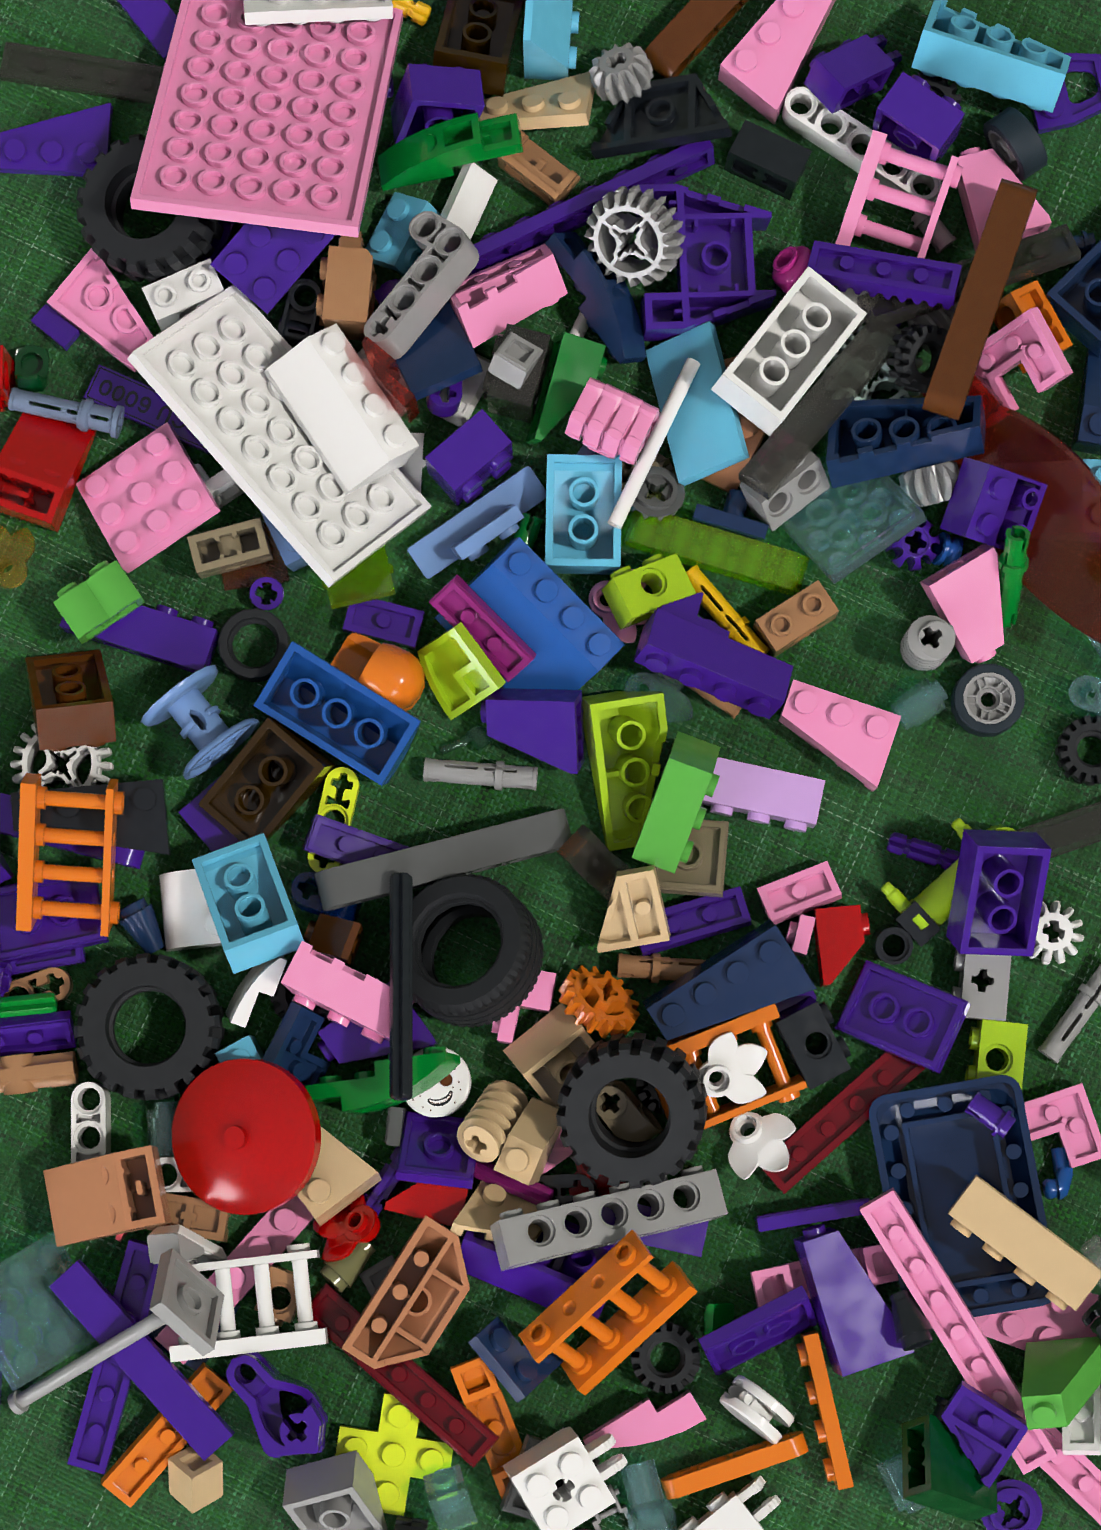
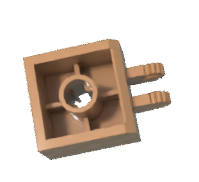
M359 231L358 238L340 235L339 245L329 246L328 257H321L320 280H323L322 288L325 291L324 294L318 293L316 316H319V326H324V328L337 323L348 340L368 341L364 335V326L374 312L375 296L373 291L376 290L377 275L374 270L373 256L367 249L363 248L362 232Z

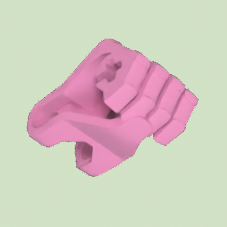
M590 377L569 417L565 434L578 441L582 437V444L587 446L588 449L609 459H615L617 455H620L619 459L621 461L635 465L660 415L659 408L608 383L605 384Z

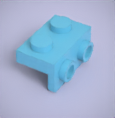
M394 192L365 248L373 256V264L395 270L403 277L423 252L409 233L408 229L411 220L423 211L441 214L426 200Z

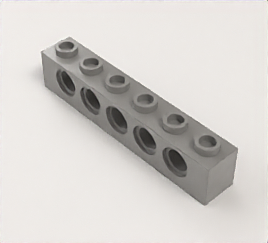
M700 1165L681 1170V1177L668 1180L666 1175L664 1182L654 1186L650 1181H646L645 1186H642V1188L630 1189L628 1182L619 1184V1187H609L610 1194L596 1197L595 1191H589L572 1196L574 1203L560 1206L559 1200L556 1199L537 1204L536 1212L523 1214L522 1208L502 1212L499 1214L501 1220L490 1225L500 1269L505 1271L616 1244L631 1230H634L641 1238L723 1217L728 1214L717 1170L703 1171V1167ZM675 1190H680L685 1194L687 1198L685 1208H681L675 1203L673 1198ZM639 1198L649 1202L651 1206L649 1217L639 1212L637 1207ZM603 1207L613 1210L616 1217L614 1225H608L603 1221L601 1216ZM567 1215H571L578 1220L580 1226L578 1234H573L566 1229L565 1218ZM530 1224L538 1225L543 1232L541 1243H536L529 1237L528 1227Z

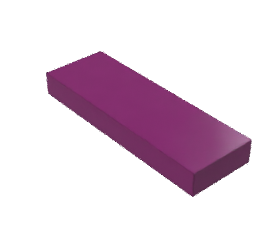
M458 574L430 599L429 603L453 627L460 622L463 623L507 682L512 680L536 657L537 654Z

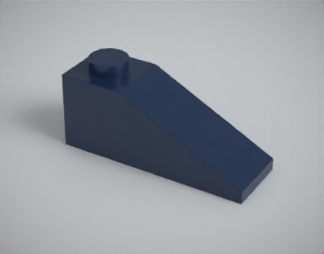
M1087 348L1071 450L1101 455V355L1098 358Z

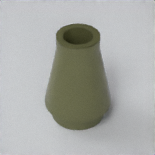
M368 1242L358 1243L348 1257L335 1262L324 1261L325 1266L319 1273L338 1292L342 1293L347 1287L351 1289L370 1256L376 1250Z

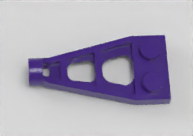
M1064 53L1071 57L1067 74L1070 72L1092 74L1095 77L1098 91L1093 97L1081 103H1072L1069 100L1064 80L1053 113L1045 110L1036 111L1031 109L1035 129L1038 134L1073 127L1101 113V54Z

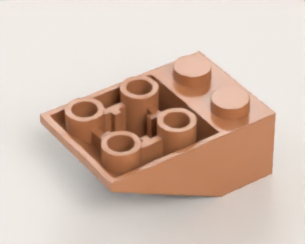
M149 1145L43 1170L57 1247L172 1223L158 1147Z

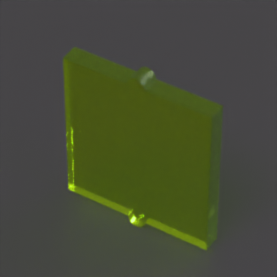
M382 546L328 588L322 581L323 588L328 591L331 609L395 595L391 576L394 568L392 564L388 563L385 546Z

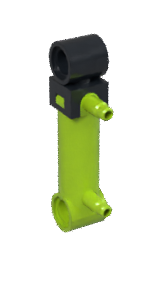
M957 818L951 823L952 828L957 832L961 840L963 830L972 829L961 818ZM994 825L986 829L996 831H1016L1013 828L1003 825ZM959 858L914 899L910 898L908 900L890 882H886L881 887V891L886 895V899L897 910L891 916L898 923L897 925H882L872 935V950L882 961L891 965L905 962L912 954L913 941L922 947L941 930L940 926L949 918ZM893 934L899 935L901 938L900 949L893 954L885 953L883 950L885 938Z

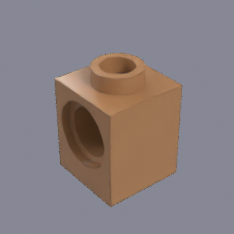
M274 1264L269 1268L271 1292L275 1287L282 1286L291 1295V1301L286 1308H278L273 1304L275 1325L282 1327L284 1321L292 1323L297 1313L293 1271Z

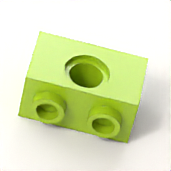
M677 553L663 558L662 554H656L641 563L642 567L631 570L630 566H625L610 574L611 580L601 591L620 630L648 620L657 607L660 608L668 603L696 594ZM641 583L649 585L653 594L647 593L642 588Z
M986 1019L978 1020L977 1027H971L969 1049L974 1050L973 1065H967L965 1081L995 1075H1008L1019 1083L1022 1090L1028 1024ZM992 1049L1000 1051L1004 1056V1065L998 1071L990 1069L986 1064V1055Z

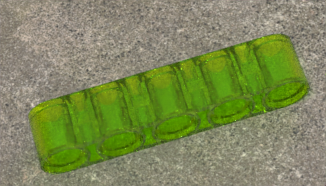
M633 511L624 539V544L631 548L653 555L662 554L663 558L677 553L683 564L690 566L698 565L703 570L793 596L801 590L810 560L807 556L788 549L677 516L668 515L661 521L657 517L649 516L644 520L642 513L639 511Z

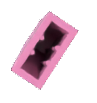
M980 147L964 150L959 154L957 165L963 167L957 188L975 251L981 239L1001 179L1022 184L993 148L983 151ZM1036 199L1022 239L1046 234L1052 223L1049 214Z
M982 544L920 582L938 616L953 626L956 635L955 647L961 658L970 663L976 661L977 664L991 659L997 653L995 649L1004 644L998 555L994 547Z

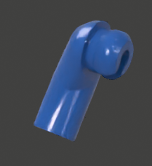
M1063 1147L1051 1148L1054 1179H1045L1042 1183L1044 1197L1047 1199L1058 1198V1200H1061L1068 1195L1073 1168H1070Z

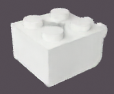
M571 1427L562 1428L503 1465L505 1472L539 1530H572L616 1502L604 1480L626 1466L628 1462L624 1454L614 1455L597 1466L592 1461L615 1445L616 1440L612 1434L602 1435L584 1446L579 1436ZM562 1479L564 1484L557 1488L555 1483Z

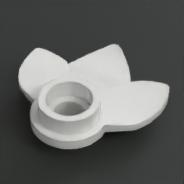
M731 1031L715 1038L708 1048V1061L698 1070L700 1072L698 1079L701 1084H705L707 1096L716 1098L725 1095L737 1104L749 1103L763 1097L766 1094V1090L754 1075L762 1066L767 1056V1050L753 1043L738 1045ZM713 1072H721L722 1077L720 1081L716 1083L709 1081V1077Z
M746 1112L733 1118L729 1128V1135L733 1144L729 1150L728 1159L738 1177L743 1180L748 1179L758 1166L770 1172H780L788 1168L790 1155L783 1140L790 1137L796 1130L792 1121L778 1113L761 1117L757 1113ZM748 1128H755L752 1134L744 1136V1132Z

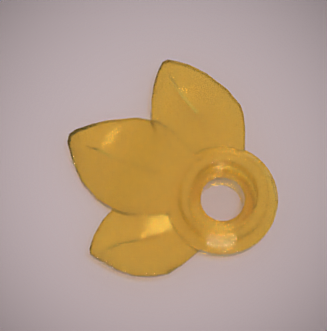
M0 525V587L16 588L27 577L28 566L26 562L35 551V539L28 528L20 529L11 535L6 528ZM13 565L9 572L3 573L6 567Z

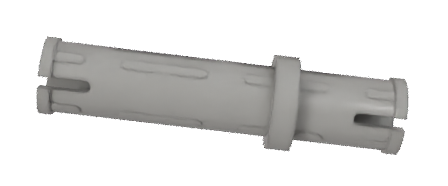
M425 758L424 782L492 786L494 790L502 791L503 787L534 791L537 788V766L505 765V761L498 760L496 764Z
M1101 964L1086 985L1082 983L1077 990L1080 993L1060 1018L1043 1044L1038 1048V1051L1057 1064L1098 1006L1101 1007Z

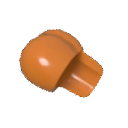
M352 633L345 639L331 662V665L405 711L413 708L425 688V674L418 658L396 645L380 644L358 633Z

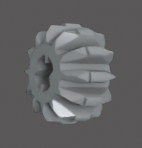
M630 42L622 47L614 44L613 49L609 51L601 50L602 56L592 59L593 67L589 70L590 80L602 101L609 100L612 105H615L619 101L624 100L628 104L630 98H641V91L651 88L650 80L654 77L652 73L653 68L641 46L633 47Z
M949 461L903 472L898 478L900 483L899 491L905 506L912 509L949 501L959 474L957 463Z

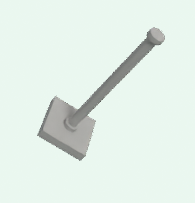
M173 1248L167 1250L160 1255L149 1308L153 1313L23 1391L16 1390L9 1394L7 1401L10 1409L18 1415L26 1412L29 1409V1405L165 1324L200 1355L205 1356L215 1350L224 1294Z

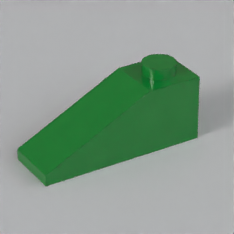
M563 332L554 338L526 443L534 445L542 441L577 403L589 378L592 377L597 380V378L600 379L603 376L607 365V357L603 356L606 345L567 332Z

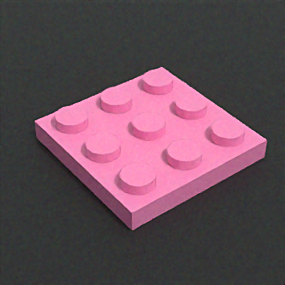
M168 422L76 483L79 492L121 568L127 573H130L221 511L175 430Z

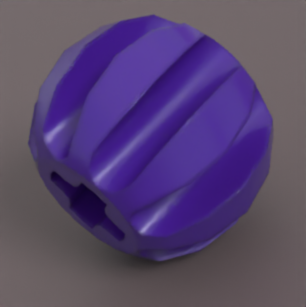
M915 515L903 516V528L897 522H893L888 528L887 532L893 535L894 540L884 541L885 552L891 549L895 551V557L891 562L898 568L906 560L909 571L921 570V559L930 565L937 555L931 551V545L940 546L939 534L934 537L929 535V529L934 525L924 518L918 526ZM914 535L913 541L918 543L919 546L917 549L910 551V545L905 543V538Z

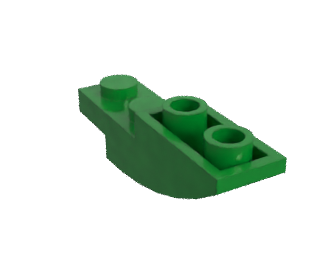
M476 112L435 124L404 138L378 156L382 190L385 191L455 176V166L523 152L517 113L480 121Z
M436 1046L423 1048V1055L413 1056V1096L411 1099L429 1090L447 1077L461 1063L460 1055L446 1052V1047ZM389 1053L388 1059L374 1061L375 1071L354 1073V1079L343 1081L342 1076H324L319 1078V1084L305 1085L313 1102L320 1104L341 1102L342 1112L356 1115L377 1112L408 1101H397L389 1096Z

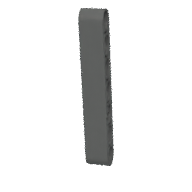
M558 809L332 867L315 873L314 878L323 911H331L389 896L390 876L393 873L404 872L411 875L413 878V889L434 884L435 881L442 880L445 877L450 878L453 875L474 874L558 852L575 845L565 809Z

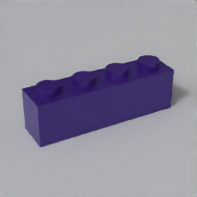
M157 604L156 609L143 605L139 606L91 640L195 673L211 665L220 634L217 629L213 628L214 623L198 616H192L191 621L177 617V610ZM62 617L60 627L65 632L75 635Z
M658 607L643 626L633 661L645 666L652 672L662 673L680 681L685 686L697 688L715 696L720 701L730 702L748 710L755 716L765 717L769 720L785 702L794 667Z

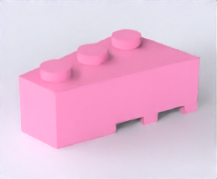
M543 244L468 276L451 296L449 302L470 344L475 348L540 309L557 303L568 292L554 254L546 244Z
M793 679L778 721L874 792L879 785L901 716Z
M302 941L281 981L295 995L292 1001L311 1011L317 1005L329 1011L328 1019L346 1028L352 1022L363 1028L362 1036L378 1044H382L384 1039L389 1041L390 986L368 974L365 975L346 966L345 962L335 957L332 959L313 950L312 945Z

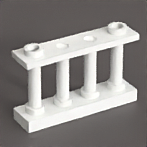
M303 1243L286 1245L287 1253L199 1264H195L194 1259L189 1260L188 1262L199 1272L215 1270L216 1288L224 1294L220 1317L221 1332L217 1333L215 1350L205 1356L200 1355L184 1339L178 1337L179 1345L169 1346L170 1362L328 1344L327 1327L318 1328V1322L313 1321L307 1259L320 1258L319 1250H310V1244ZM292 1261L298 1323L294 1324L295 1331L280 1333L279 1325L275 1326L269 1263ZM253 1265L259 1328H256V1336L241 1337L240 1330H236L230 1268Z

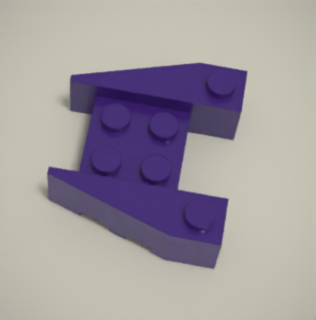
M639 184L642 193L647 189L653 188L654 199L656 200L661 196H666L664 206L667 209L677 207L676 213L672 218L673 220L683 221L682 227L677 232L685 235L684 242L679 245L683 249V253L676 263L678 292L644 293L640 313L644 341H667L708 321L717 327L771 307L776 297V290H756L752 231H766L772 218V212L747 204L741 206L721 200L720 196L708 193V195L697 193L688 190L689 187L679 184Z

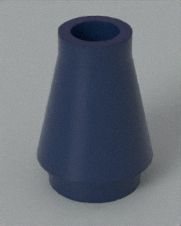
M142 897L120 909L121 920L119 923L142 948L144 953L152 954L165 946L152 903L148 905L145 898Z

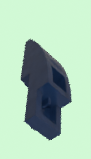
M576 232L553 233L545 244L554 254L556 263L564 268L572 278L577 291L586 297V300L578 309L586 318L588 327L599 335L607 346L610 356L620 364L642 362L646 358L644 337L640 319L626 282L617 283L614 272L604 276L606 266L603 263L597 264L595 262V259L598 257L597 253L587 251L588 247Z

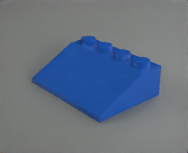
M520 537L513 538L467 584L537 654L534 660L512 680L506 681L502 686L503 688L579 690L625 645ZM440 613L435 616L434 619L446 631L453 627Z

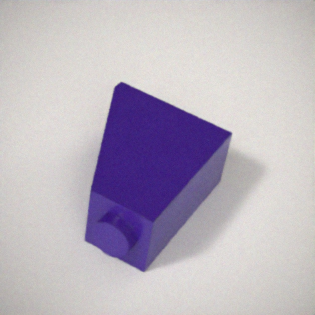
M499 688L482 701L480 715L482 723L487 724V736L570 774H578L585 762L582 690Z
M413 1008V1051L435 1046L438 1044ZM331 1022L318 1032L322 1040L317 1045L329 1062L336 1059L339 1064L343 1065L386 1057L389 1053L388 1040L384 1039L382 1044H378L362 1036L363 1028L352 1022L349 1023L347 1028Z

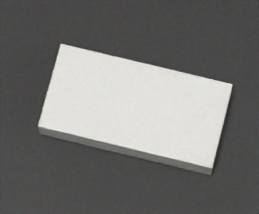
M475 163L463 165L440 216L459 226L471 240L498 180Z

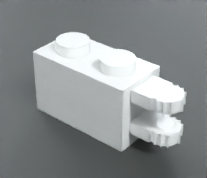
M760 1475L738 1493L733 1491L727 1496L724 1491L706 1505L709 1511L699 1520L692 1516L679 1526L677 1530H764L759 1522L777 1508L782 1501L777 1495L768 1497L752 1513L744 1502L752 1495L757 1494L766 1483Z

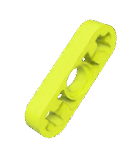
M338 767L328 773L317 813L318 815L325 816L330 811H338L345 818L344 824L349 826L352 824L360 789L359 779L351 769ZM342 775H347L348 782L353 784L351 790L345 789L342 797V802H350L348 809L339 804H327L329 797L336 801L338 790L335 786H332L333 780H340ZM308 852V863L316 873L342 865L337 862H330L326 865V868H321L320 861L315 859L314 854Z

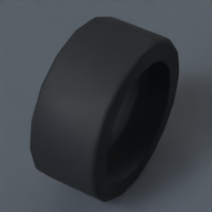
M258 608L245 609L232 615L222 626L218 638L219 654L227 669L239 679L249 682L269 680L291 644L290 636L281 620L271 612ZM249 624L264 625L276 637L277 648L275 655L263 666L250 667L243 665L233 653L235 635L241 628Z

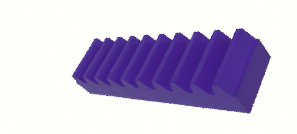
M815 240L808 262L810 268L831 285L838 286L841 292H846L848 288H851L857 295H860L862 291H867L870 297H875L878 293H881L886 300H889L892 296H897L900 302H905L907 298H911L916 305H919L923 300L928 303L929 307H934L937 303H940L945 310H949L955 304L962 275V265Z

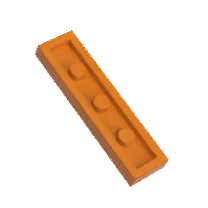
M815 1330L801 1333L802 1343L796 1344V1349L801 1367L808 1366L811 1381L805 1382V1388L809 1404H817L820 1419L813 1421L819 1444L825 1442L829 1458L822 1459L827 1482L834 1481L838 1490L854 1487L819 1334Z
M204 1362L188 1379L215 1411L234 1390L224 1378ZM159 1412L100 1479L101 1485L131 1508L168 1466V1458L180 1452L187 1444V1441Z

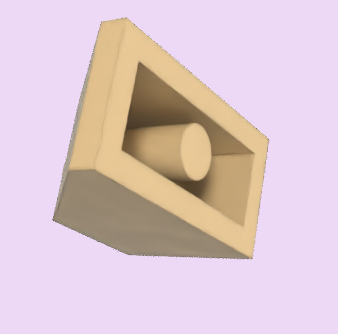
M532 1097L508 1134L494 1170L528 1186L538 1183L561 1130V1127L557 1126L556 1113L559 1108Z

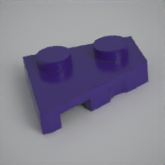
M963 1380L941 1415L951 1433L955 1434L960 1442L959 1446L967 1459L970 1458L981 1476V1481L990 1489L1028 1431L1026 1420Z

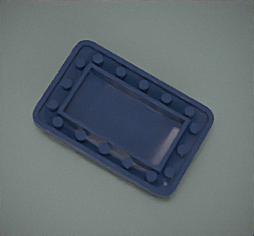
M995 1075L877 1097L870 1106L869 1120L882 1191L884 1193L892 1187L895 1189L973 1317L1049 1304L1051 1301L1045 1297L1049 1291L1037 1281L1033 1286L1023 1281L1013 1272L1017 1267L1005 1257L1001 1262L997 1261L981 1248L985 1243L974 1233L967 1238L950 1225L954 1218L948 1214L949 1209L977 1174L1047 1227L1023 1094L1019 1083L1008 1075ZM978 1091L1005 1112L1011 1110V1116L1017 1119L1004 1138L998 1134L995 1137L992 1136V1130L964 1112ZM898 1273L901 1291L909 1290Z

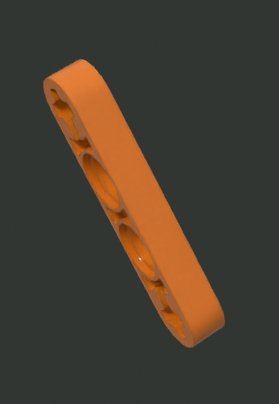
M803 1431L790 1432L782 1435L777 1444H772L766 1440L676 1471L661 1478L660 1482L666 1499H676L794 1459L807 1453L809 1449Z

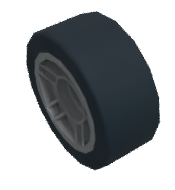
M1008 107L984 123L983 132L990 149H994L1020 181L1027 179L1047 165L1048 156L1040 136L1028 119L1017 109Z
M980 664L967 670L955 683L951 694V711L957 723L968 733L979 737H994L1007 731L1020 718L1025 705L1024 689L1018 677L1008 668L997 664ZM992 693L994 705L991 707L984 706L981 702V696Z

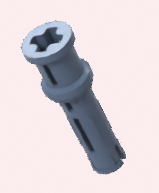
M16 387L12 388L8 402V409L11 411L15 410L76 424L80 431L87 432L91 429L110 433L111 438L115 439L121 433L125 415V407L117 405L115 408L95 404L94 400L90 398L77 402L52 395L25 391ZM33 402L60 407L61 410L35 406ZM71 411H78L77 415L72 414ZM96 416L106 417V418H108L109 420H108V421L99 420V419H96Z

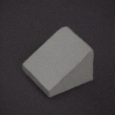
M510 332L494 353L488 371L516 389H520L544 350L517 334Z
M178 1233L150 1234L147 1236L150 1263L159 1264L160 1255L171 1248L178 1252L186 1261L204 1254L202 1246Z

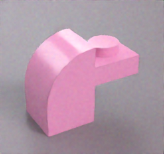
M541 971L540 975L537 976V983L534 984L532 992L528 993L527 999H524L520 1006L515 1007L516 1010L512 1013H508V1016L501 1017L497 1022L493 1021L491 1032L498 1033L497 1041L499 1043L510 1045L514 1042L520 1008L544 1013L550 1012L557 979L556 973Z

